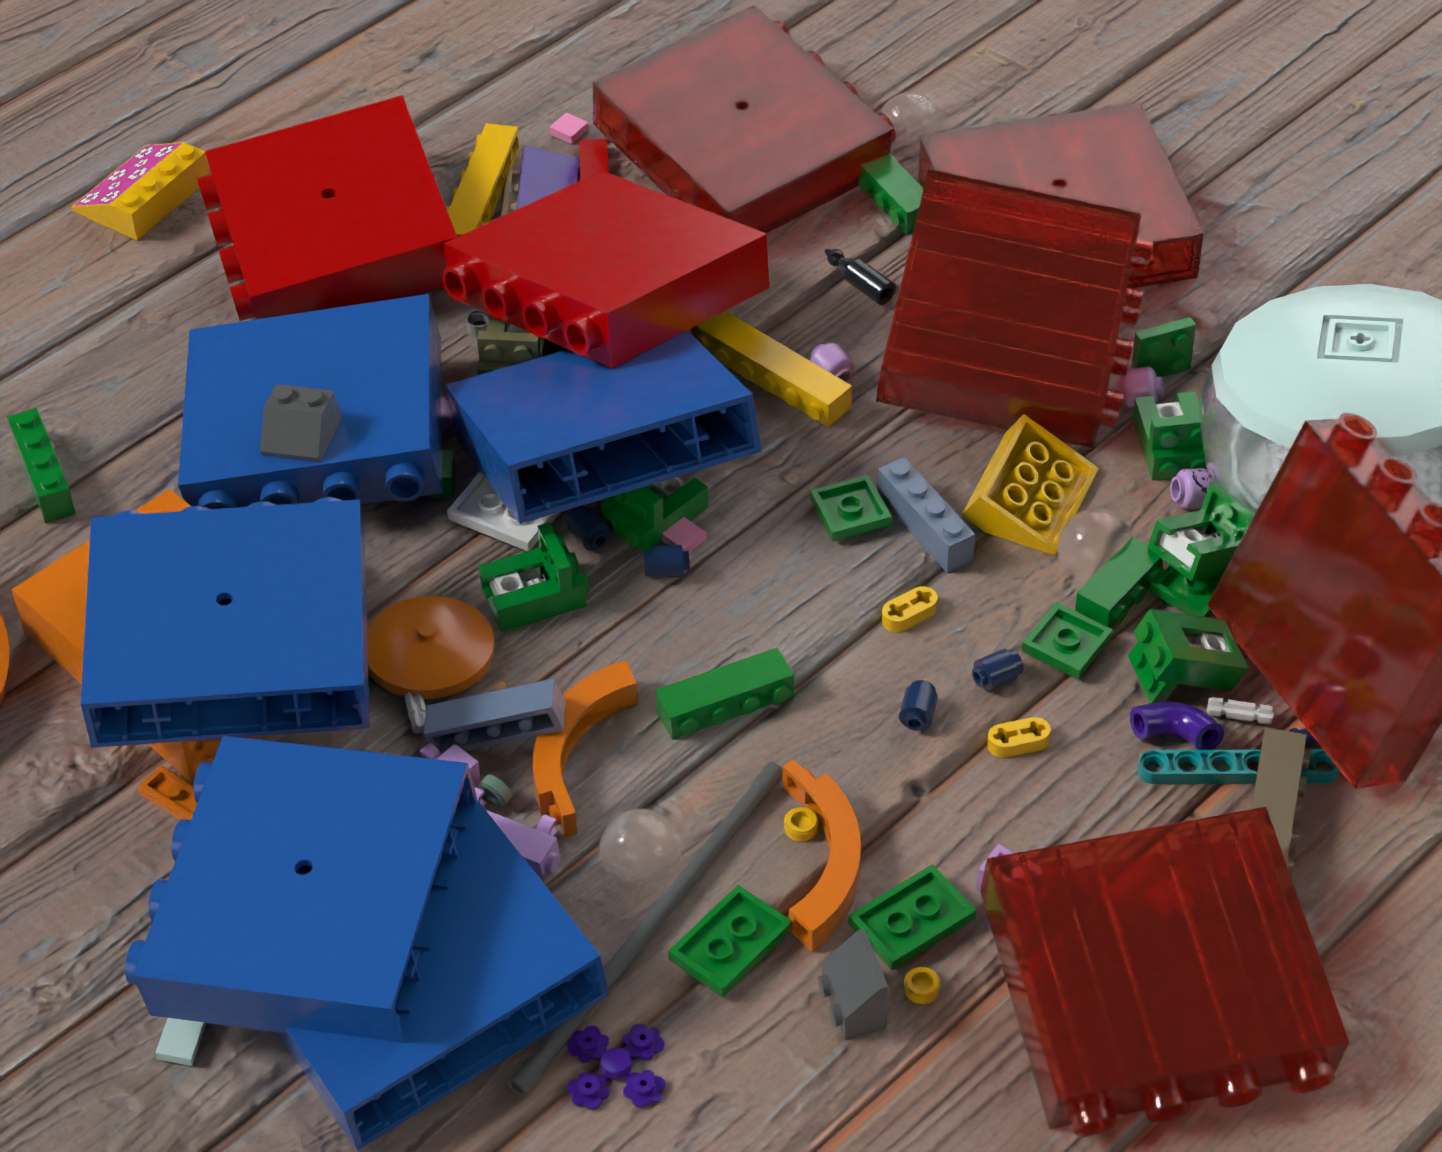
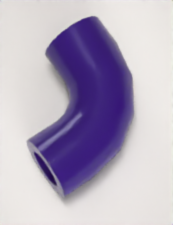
M1149 703L1133 707L1130 712L1131 728L1139 739L1160 735L1178 736L1190 742L1197 750H1214L1221 743L1224 736L1223 727L1213 717L1196 707L1183 703Z

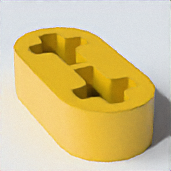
M920 586L888 601L882 608V624L884 628L891 632H902L935 615L938 606L936 591L926 586Z
M1038 717L998 724L989 730L987 747L992 755L999 758H1008L1040 751L1049 745L1051 728L1046 720Z

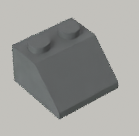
M276 384L264 405L260 445L261 455L320 463L342 420L334 391Z
M865 929L856 931L823 960L822 976L818 977L821 995L823 998L828 997L831 1003L829 1013L833 1026H840L844 1039L876 1032L887 1027L888 985Z

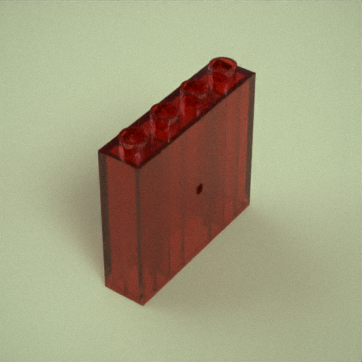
M755 5L593 82V125L667 196L766 234L860 186L861 165L890 154L891 144L894 143L896 138L894 126L884 113L878 112L875 114L860 100L856 89L851 83L847 81L840 82L825 69L822 59L816 52L812 50L806 52L791 38L787 27L781 21H772Z
M1141 103L1105 106L1093 110L1051 114L1046 117L1012 122H997L991 125L952 131L943 130L937 133L920 135L918 180L920 185L936 200L935 223L971 314L1198 278L1204 233Z
M928 169L881 365L875 401L1009 430L1025 414L1062 442L1093 448L1099 426L1116 428L1124 392L1108 389L1111 374L1126 377L1133 348V340L1119 338L1118 334L1121 323L1136 325L1143 296V290L1128 287L1130 273L1145 276L1152 250L1153 240L1138 237L1142 213Z
M1343 413L1338 419L1305 420L1207 606L1218 619L1225 620L1235 641L1352 786L1358 789L1406 782L1442 723V505L1432 502L1416 485L1417 474L1410 465L1400 459L1391 457L1375 439L1377 430L1370 421L1357 414Z
M1266 806L987 858L980 893L1049 1129L1072 1125L1075 1135L1082 1137L1093 1136L1115 1127L1118 1123L1117 1116L1145 1111L1148 1121L1163 1122L1187 1113L1191 1108L1190 1101L1217 1096L1221 1107L1232 1108L1257 1100L1262 1096V1087L1289 1082L1292 1092L1309 1093L1322 1089L1334 1081V1073L1350 1042Z

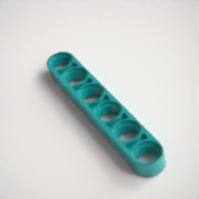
M1311 749L1308 770L1301 769L1300 776L1307 777L1306 784L1332 783L1339 777L1341 759L1335 752L1330 750ZM1149 750L1142 753L1139 757L1137 773L1144 782L1150 784H1255L1257 772L1250 770L1247 765L1253 762L1259 763L1261 750ZM1187 762L1193 764L1197 769L1192 772H1186L1181 770L1179 765ZM1222 762L1228 764L1231 769L1221 772L1216 770L1213 765ZM1326 762L1331 764L1334 769L1328 772L1322 771L1316 767V764ZM1147 763H1157L1162 767V770L1151 772L1144 765Z

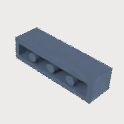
M905 457L878 468L877 490L884 503L947 573L974 561L975 533Z
M555 678L431 704L427 705L424 736L428 743L433 744L443 754L454 744L467 751L563 731L566 701Z

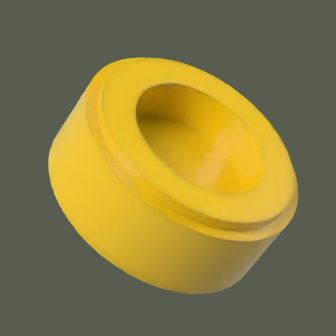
M797 807L791 809L785 815L784 831L790 839L805 842L817 835L819 818L813 810L806 807Z
M914 968L905 976L904 993L914 1003H931L939 996L940 978L930 968Z

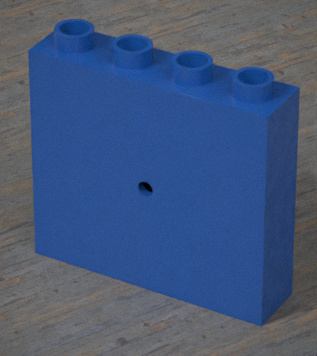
M429 294L190 329L178 487L183 500L190 506L223 509L248 507L256 502H270L275 505L313 503L318 499L333 497L342 501L360 500V505L389 500L411 501L419 496L442 493L441 336ZM276 384L334 391L342 420L320 463L261 455L260 445L264 405Z
M688 331L613 369L585 356L577 355L568 349L445 385L457 441L520 524L762 452L752 393Z
M326 497L318 499L313 503L275 505L270 502H256L248 507L223 509L191 506L178 512L147 514L127 510L119 512L114 516L91 517L81 708L91 748L222 739V736L253 737L370 728L366 559L360 500L342 501L337 498ZM222 600L225 605H219L218 603Z
M222 736L213 763L202 762L196 771L194 798L197 805L192 819L180 820L174 829L171 851L175 864L169 880L158 879L152 887L149 898V916L152 925L146 941L135 940L128 950L125 963L127 982L137 985L150 1016L287 1033L285 1027L402 1043L404 1034L399 1022L400 1015L396 1011L410 1013L411 1006L395 1004L402 986L403 978L420 980L421 978L417 967L420 952L412 950V948L427 950L430 948V943L416 942V935L422 922L431 887L446 889L449 887V882L434 881L441 861V856L458 857L455 846L458 831L454 828H467V823L452 821L457 805L468 806V804H476L477 801L468 763Z
M478 799L476 804H468V806L457 805L452 821L467 823V828H454L458 831L455 839L458 857L441 856V861L434 881L449 882L448 889L431 887L422 922L416 935V942L430 943L429 950L412 948V950L420 952L417 967L421 978L420 980L403 978V983L395 1004L411 1006L410 1013L396 1011L400 1015L399 1022L404 1034L403 1042L285 1027L287 1033L277 1032L357 1151L609 995L601 955Z

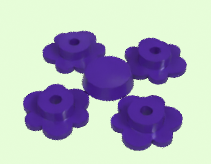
M635 1024L632 1026L630 1033L623 1036V1044L626 1046L625 1050L622 1048L607 1050L606 1046L609 1044V1038L607 1035L601 1034V1030L597 1026H588L584 1031L576 1030L572 1035V1040L567 1045L568 1053L572 1056H578L579 1060L583 1063H587L591 1059L600 1060L599 1067L602 1074L591 1076L590 1073L583 1072L579 1075L578 1079L570 1081L567 1085V1091L572 1096V1103L575 1106H582L584 1104L590 1110L599 1108L602 1100L607 1099L610 1095L609 1089L606 1087V1077L621 1079L625 1076L626 1087L623 1089V1094L626 1098L632 1100V1104L635 1107L643 1108L649 1102H659L661 1100V1092L666 1087L665 1080L660 1076H654L651 1070H644L641 1074L638 1072L630 1073L633 1066L631 1059L641 1057L643 1060H650L653 1058L654 1053H659L664 1049V1040L659 1037V1030L656 1027L648 1029L644 1024Z

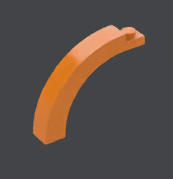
M627 660L604 667L570 688L563 695L566 701L563 731L536 737L533 751V775L537 805L541 816L550 814L551 817L557 819L555 826L560 825L564 838L578 834L576 812L563 782L564 767L573 747L590 728L604 718L618 711L638 705L637 682Z
M792 759L783 766V788L803 807L809 808L817 814L819 825L826 837L830 851L826 868L820 880L801 901L789 909V919L793 921L791 933L811 952H814L839 928L854 902L860 878L861 837L854 810L838 784L827 773L815 779L809 769L802 768Z

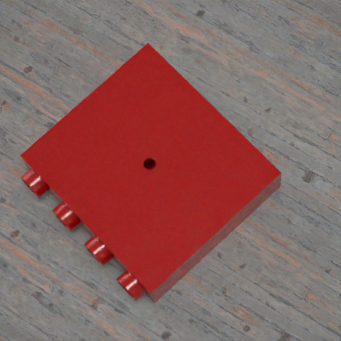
M403 95L205 151L212 174L198 177L197 182L206 211L222 207L221 210L207 213L217 247L233 243V246L218 250L228 284L243 279L245 283L229 287L240 321L254 317L257 320L405 298L444 287L442 274L447 268L444 243L457 238Z
M599 171L444 243L447 268L443 271L442 280L447 293L452 299L490 314L496 319L504 320L531 332L537 337L547 339L573 351L577 355L585 356L612 369L770 288L766 233L605 171Z

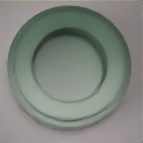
M486 775L478 784L479 789L485 791L483 797L497 807H505L513 797L509 787L493 775Z

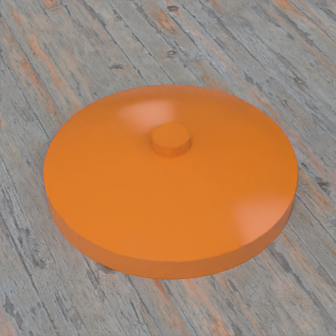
M422 596L398 602L378 614L367 628L369 675L382 688L405 697L406 693H411L413 696L420 694L424 699H438L460 693L473 686L486 674L494 658V634L489 621L473 606L454 598Z

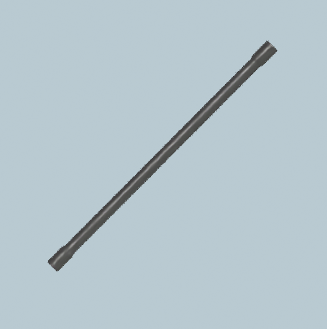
M769 762L763 768L745 795L604 966L608 990L763 798L767 797L783 778L781 766L777 763ZM599 1002L552 1030L534 1054L526 1059L508 1081V1085L514 1093L522 1097L527 1095L544 1074L549 1063Z

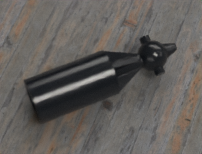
M825 249L824 252L828 263L832 266L840 267L846 282L879 305H884L891 300L896 291V284L861 259L845 258L844 253L839 249Z

